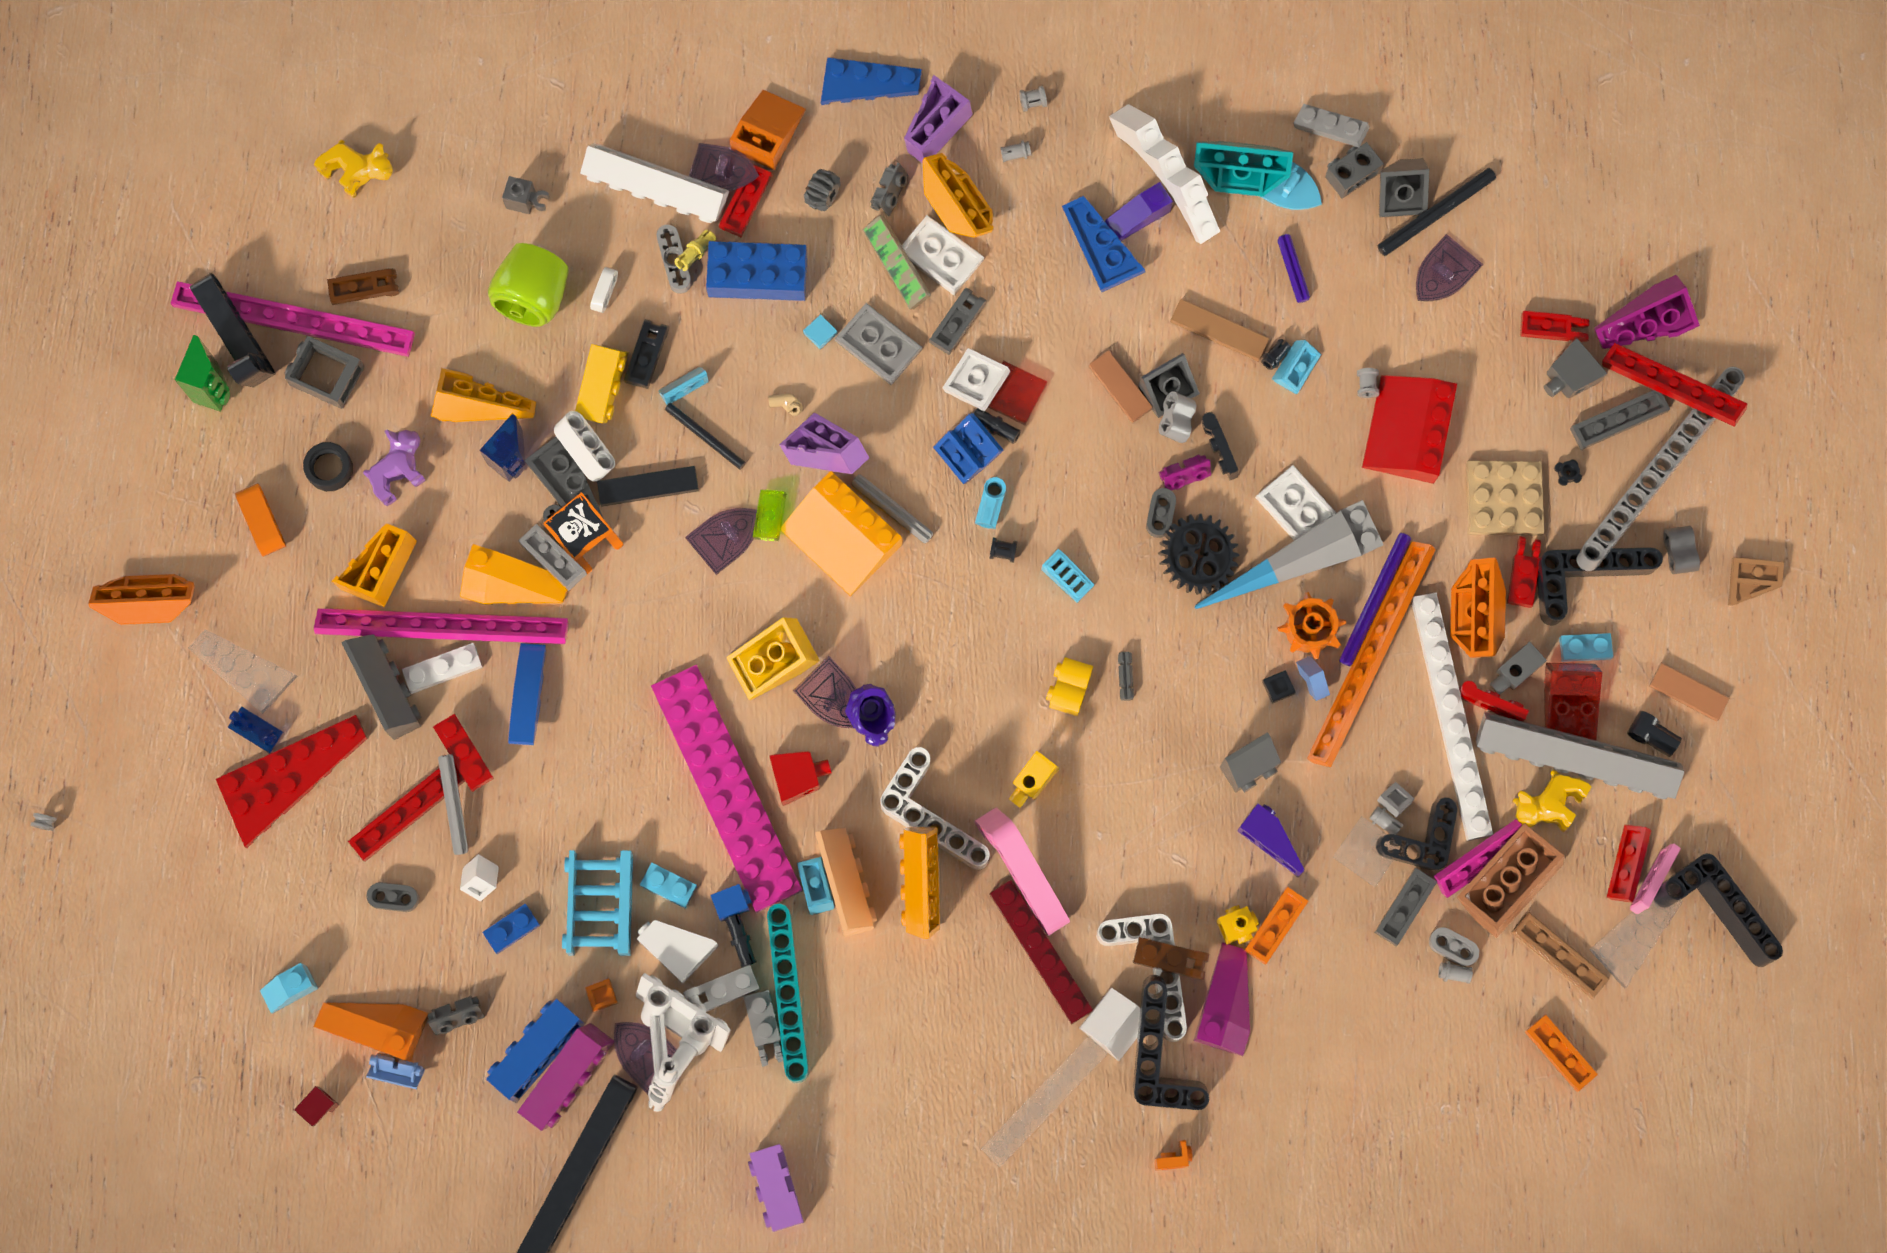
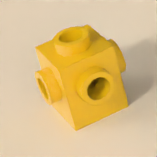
M1239 905L1225 910L1226 915L1217 919L1216 922L1226 945L1237 940L1239 944L1253 939L1252 934L1257 931L1256 926L1259 925L1254 911L1250 912L1247 906L1241 909ZM1236 922H1239L1242 927H1239Z

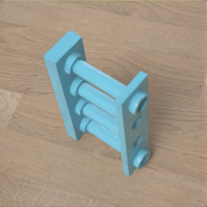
M569 850V857H565L564 862L565 873H569L567 934L562 935V949H566V953L569 956H574V947H614V949H618L620 956H631L633 853L631 851H621L620 857H616V860H577L575 850ZM577 870H616V873H620V883H615V885H576ZM576 895L615 896V898H619V908H615L614 911H576ZM575 921H614L615 924H618V934H614V936H575Z

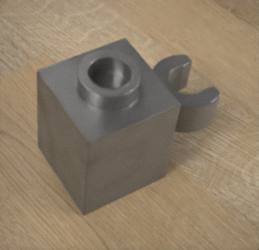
M508 177L502 196L506 209L530 214L531 207L534 205L537 210L546 211L545 204H540L538 201L541 198L549 199L548 192L543 190L536 192L532 181Z

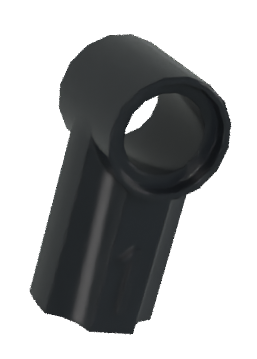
M1640 711L1627 731L1628 736L1641 744H1649L1664 755L1671 757L1679 747L1682 738L1660 725L1659 720L1650 713Z

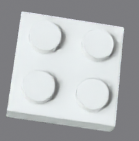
M968 348L944 384L943 390L985 412L1010 373V370L1007 366Z

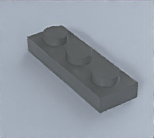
M1415 868L1374 933L1394 946H1398L1437 881Z

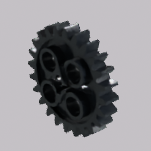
M1192 514L1187 516L1186 521L1180 518L1177 520L1179 526L1173 523L1169 526L1172 532L1166 531L1163 534L1168 540L1160 542V545L1165 547V550H1161L1158 554L1165 556V559L1159 564L1167 565L1168 567L1163 574L1171 573L1172 577L1169 582L1179 581L1177 589L1185 585L1186 593L1191 592L1193 588H1195L1196 595L1201 594L1202 588L1206 594L1211 592V586L1215 590L1220 589V583L1223 585L1228 583L1226 576H1234V572L1230 568L1238 566L1236 562L1232 561L1240 556V554L1233 552V549L1238 544L1230 542L1235 535L1227 536L1226 532L1229 527L1226 526L1221 529L1219 527L1221 520L1219 519L1212 523L1211 515L1205 521L1202 514H1198L1195 520ZM1187 533H1191L1195 537L1194 545L1186 541ZM1204 533L1206 538L1202 544V534ZM1210 540L1218 544V552L1210 549ZM1200 549V554L1203 555V557L1197 561L1198 554L1195 553V551ZM1180 556L1187 558L1189 562L1188 568L1180 565ZM1196 564V574L1193 575L1192 570ZM1203 564L1210 565L1212 568L1211 576L1203 572Z

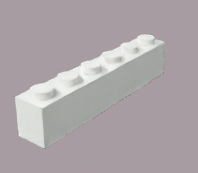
M597 143L588 145L580 174L586 175L589 181L596 183L606 182L614 190L623 191L625 189L631 191L632 196L640 199L648 197L653 199L654 203L659 206L668 207L670 205L676 207L677 212L685 215H690V213L698 215L701 221L713 223V221H717L722 217L729 193L726 189Z

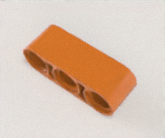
M259 483L236 492V499L261 555L264 557L286 547L284 538Z

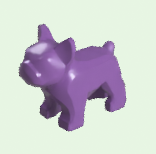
M388 429L385 430L386 436L390 441L389 453L373 465L370 470L363 471V474L369 479L373 487L374 494L386 506L397 500L394 494L390 492L391 481L407 478L415 487L426 481L422 474L416 470L414 455L421 440L415 431L403 430L396 433Z

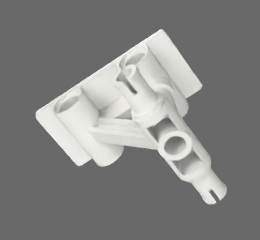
M644 973L640 979L636 997L644 1002L641 1019L645 1025L650 1027L654 1076L649 1086L648 1105L650 1109L655 1106L653 1111L659 1112L670 1101L677 1080L694 1056L702 1054L709 1045L721 1052L725 1047L731 1029L722 1019L714 1018L707 1014L702 1006L692 1004L684 999V996L679 991L670 990L664 986L659 978ZM665 1027L682 1038L679 1042L680 1046L671 1058L667 1055Z

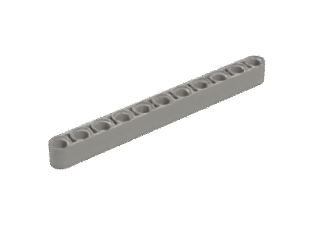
M1728 367L1711 387L1734 397L1743 384L1745 375L1737 367ZM1727 380L1733 381L1734 384L1729 383ZM1693 409L1583 545L1577 556V563L1581 569L1592 571L1599 566L1716 418L1697 409ZM1699 414H1704L1707 418H1703ZM1685 431H1690L1694 436L1688 435ZM1671 448L1677 449L1680 453L1674 452ZM1657 465L1663 466L1666 470L1659 469ZM1643 483L1650 484L1652 488L1646 487ZM1629 500L1635 501L1638 506L1632 505ZM1615 518L1622 519L1624 523L1617 522ZM1600 535L1607 536L1610 541L1603 540ZM1586 553L1593 554L1596 559L1588 558Z

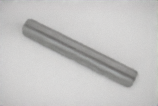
M860 474L854 478L852 486L920 541L926 544L932 538L933 532L866 478Z
M452 754L441 755L438 757L453 852L455 855L468 853L469 849L454 758Z

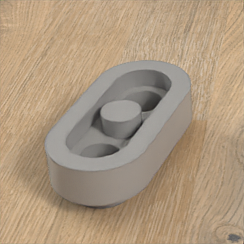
M1438 928L1429 937V945L1434 952L1458 965H1472L1479 957V948L1473 941L1448 928ZM1438 937L1445 939L1446 944L1444 946L1438 944ZM1462 949L1468 951L1469 955L1467 958L1461 956L1460 952Z

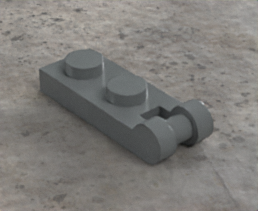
M968 288L963 290L929 339V343L948 355L952 353L987 302L981 296L978 298L973 295V291ZM969 303L973 307L971 309H968L964 306V304Z

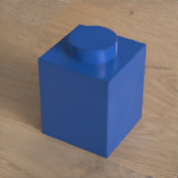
M740 884L711 895L721 922L730 916L750 911L748 904L752 903L747 888L742 890Z

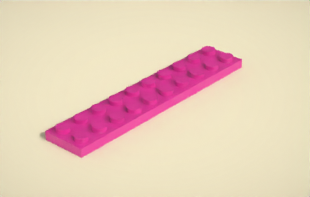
M697 665L651 685L745 889L747 888L755 912L758 913L802 892L801 886Z

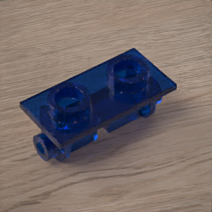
M242 706L238 712L234 710L229 716V719L232 721L227 728L268 753L272 751L284 733Z

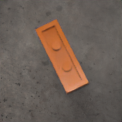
M1287 886L1244 951L1266 965L1309 901Z
M1543 1015L1525 1031L1576 1092H1579L1598 1075L1547 1015Z

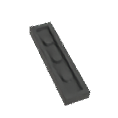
M1653 390L1573 425L1570 430L1579 448L1583 450L1667 413L1670 408L1663 394Z

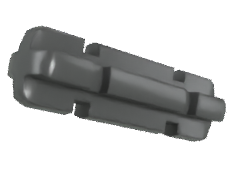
M1120 652L1118 654V664H1120L1118 667L1119 687H1121L1120 699L1122 701H1130L1134 698V689L1132 688L1133 668L1130 665L1132 663L1131 652Z

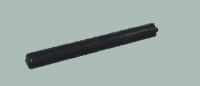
M1486 168L1377 245L1378 251L1383 256H1387L1493 182L1496 179L1495 172L1491 168Z

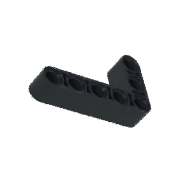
M209 273L192 284L190 289L235 360V362L227 366L235 382L239 385L255 388L275 375L274 368L217 277L213 273Z
M1651 547L1612 548L1603 559L1604 567L1598 566L1592 571H1585L1580 567L1574 568L1569 561L1570 559L1577 560L1581 549L1549 550L1545 552L1539 559L1537 576L1540 618L1546 625L1554 626L1560 623L1566 616L1568 606L1565 577L1650 575L1661 566L1663 562L1662 553L1658 549ZM1586 553V555L1588 556V558H1591V559H1594V558H1595V556H1594L1593 554H1591V553ZM1620 557L1627 559L1628 567L1621 565ZM1644 557L1651 558L1654 563L1653 566L1647 565ZM1546 559L1554 562V569L1545 565ZM1548 583L1555 585L1557 588L1556 593H1552L1547 589ZM1549 608L1557 609L1559 617H1553L1549 613Z
M1708 853L1701 855L1662 883L1654 898L1658 906L1667 908L1697 888L1754 965L1764 967L1781 958L1783 948L1780 942L1714 855Z
M1150 975L1144 980L1142 985L1133 1080L1134 1097L1139 1104L1144 1106L1202 1110L1208 1105L1210 1100L1205 1084L1195 1080L1159 1077L1167 987L1162 977ZM1159 984L1162 986V989L1158 994H1151L1148 992L1150 985ZM1151 1009L1159 1012V1016L1153 1020L1148 1019L1145 1015ZM1148 1035L1157 1037L1156 1042L1152 1045L1145 1044L1143 1039ZM1149 1060L1154 1063V1067L1150 1070H1143L1141 1068V1064L1144 1061ZM1143 1086L1152 1088L1151 1093L1145 1096L1139 1094L1138 1091ZM1169 1088H1174L1178 1091L1177 1095L1173 1098L1166 1097L1164 1093ZM1194 1091H1202L1204 1093L1203 1097L1199 1100L1191 1099L1190 1095Z

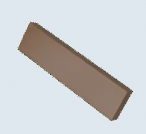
M1180 299L1170 320L1171 323L1257 362H1259L1269 341L1268 337L1183 299Z
M1530 912L1524 916L1512 931L1515 936L1591 999L1596 997L1610 979Z

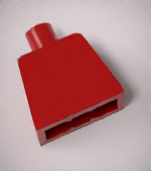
M809 751L769 756L782 806L819 790L817 777L832 774L828 759L813 763Z

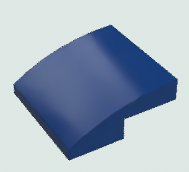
M974 413L969 414L954 430L948 431L933 447L963 484L974 478L1004 451Z

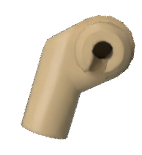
M792 394L769 396L770 408L782 406L793 416L799 415L803 410L802 403Z

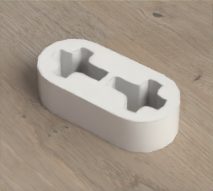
M608 267L603 269L592 297L591 310L600 313L605 312L617 281V270Z

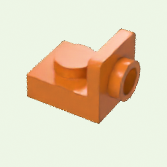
M1186 1140L1179 1141L1180 1156L1176 1157V1152L1160 1153V1158L1154 1160L1155 1171L1187 1168L1189 1166L1188 1162L1192 1161L1193 1158L1191 1146L1186 1145Z

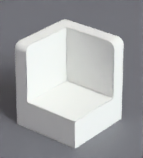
M478 854L463 867L460 890L479 901L483 900L496 889L499 867Z

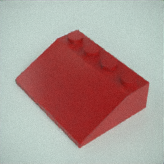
M1381 375L1378 386L1379 396L1375 400L1362 468L1434 484L1440 474L1457 383L1435 378Z

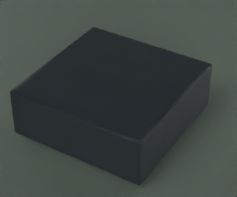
M1286 670L1262 680L1272 704L1296 693Z

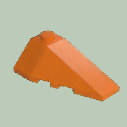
M323 1002L313 1027L410 1062L429 1013L405 1004Z

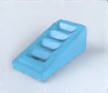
M1057 549L1042 565L1041 570L1076 603L1094 587V584L1060 549ZM1060 561L1062 564L1054 571L1052 567ZM1067 567L1069 571L1061 578L1059 574ZM1075 575L1077 578L1068 585L1066 582ZM1082 581L1084 585L1075 593L1073 589Z

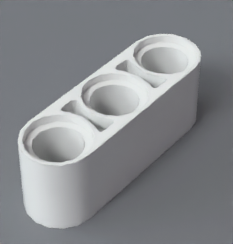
M569 411L555 425L554 433L590 480L600 481L614 468L615 460L580 413Z

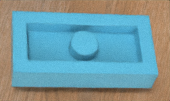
M1611 633L1562 635L1559 637L1561 662L1611 660L1613 658Z
M652 862L640 883L641 887L685 909L697 888L696 884Z

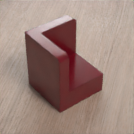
M315 1086L294 1111L308 1124L316 1126L327 1112L333 1113L339 1104L321 1087Z

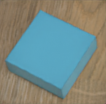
M821 314L803 330V333L819 349H822L838 334L837 330Z

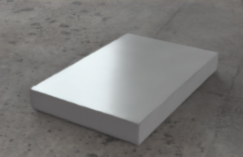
M867 303L835 338L839 345L890 385L896 381L922 351V347Z

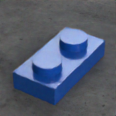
M525 903L482 933L495 953L499 954L538 928L540 924Z

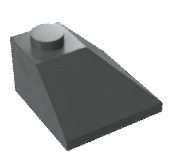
M1424 158L1398 160L1380 171L1379 217L1420 215L1428 210L1429 167Z

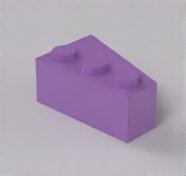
M933 75L928 92L923 96L921 107L918 113L915 114L904 137L908 153L922 163L925 157L937 154L973 115L970 100L935 75Z
M813 413L779 444L790 464L853 474L869 459L858 437L816 413Z
M778 1144L749 1153L751 1161L748 1162L752 1177H757L759 1186L755 1187L759 1202L764 1201L767 1211L763 1212L766 1227H772V1231L776 1232L804 1223L783 1147Z

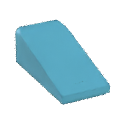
M822 857L797 863L810 915L833 910L834 903Z

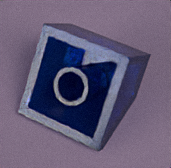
M513 413L480 449L486 464L508 482L513 478L519 477L525 465L523 430Z

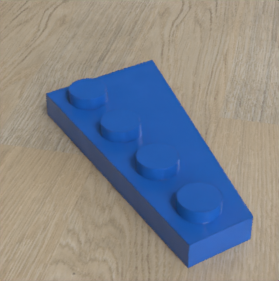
M1084 196L1062 206L1101 293L1146 272Z

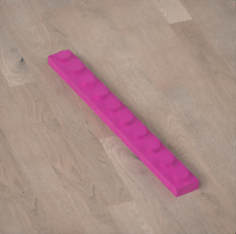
M177 281L170 304L175 308L205 314L190 289L192 284ZM226 292L246 323L407 357L410 355L415 336L414 331Z
M320 608L317 610L314 623L315 634L367 636L374 634L376 637L566 644L568 618Z

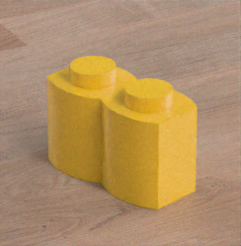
M1064 657L1063 663L1058 662L1054 672V677L1058 678L1056 685H1050L1046 700L1050 701L1049 708L1078 716L1093 666Z

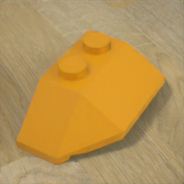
M943 153L925 157L923 159L924 195L949 232L974 238L991 233L994 230L992 225L993 211L967 172L954 162L948 160L947 156Z

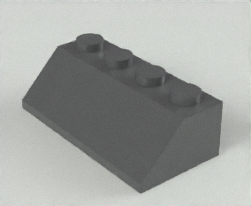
M372 634L341 642L385 732L393 740H396L421 727L418 719L422 718L415 704L410 705L407 697L411 696L405 683L400 684L397 678L400 672L394 661L389 662L386 656L389 650L384 640H378Z

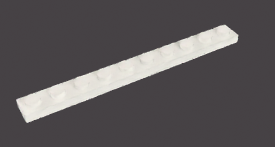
M1437 593L1415 596L1411 600L1466 840L1490 837L1493 835Z

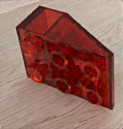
M1546 662L1544 678L1545 728L1597 740L1602 671L1596 664Z

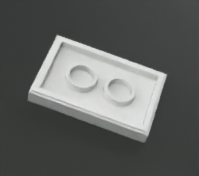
M928 215L902 244L912 264L954 296L984 261V256L953 233H950L949 230Z
M1294 465L1256 495V499L1293 540L1304 535L1336 513Z

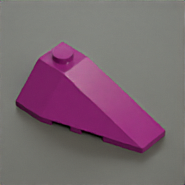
M1674 275L1647 289L1594 329L1602 349L1611 348L1614 343L1624 346L1632 344L1633 341L1645 339L1647 342L1653 341L1656 337H1677L1699 327L1700 324L1687 287L1677 275Z
M1222 942L1193 1041L1243 1056L1250 1034L1247 952L1242 948L1229 944L1226 945V943Z

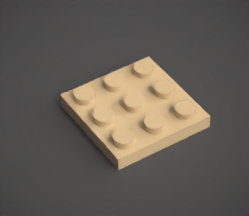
M1467 461L1468 535L1542 536L1544 534L1542 462Z

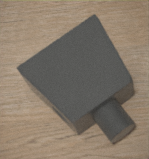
M1576 339L1547 371V375L1551 380L1544 385V390L1551 397H1554L1561 391L1567 398H1572L1600 383L1607 375V372L1581 342Z
M1529 642L1497 670L1499 676L1489 685L1499 695L1509 687L1515 690L1543 666L1547 660ZM1512 668L1516 669L1519 675L1516 677L1512 676L1510 670Z

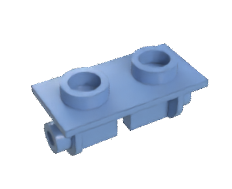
M377 1053V1055L372 1054L369 1064L371 1067L366 1078L417 1089L425 1069L423 1066H419L418 1062L413 1063L400 1059L399 1062H395L394 1058Z

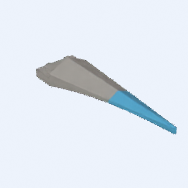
M1363 500L1339 510L1260 564L1196 604L1194 608L1199 609L1362 556L1383 546L1384 544Z

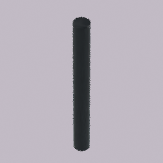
M670 402L666 406V412L735 467L741 470L745 466L746 462L675 405Z

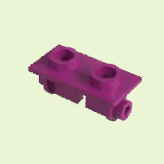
M1200 454L1183 460V465L1185 466L1183 469H1181L1179 463L1163 467L1162 471H1159L1160 479L1164 480L1165 488L1171 491L1211 476L1210 460L1205 455L1200 456Z

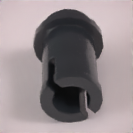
M1278 339L1268 353L1263 354L1261 362L1267 369L1273 370L1279 367L1280 360L1291 350L1288 342L1282 345L1284 340Z

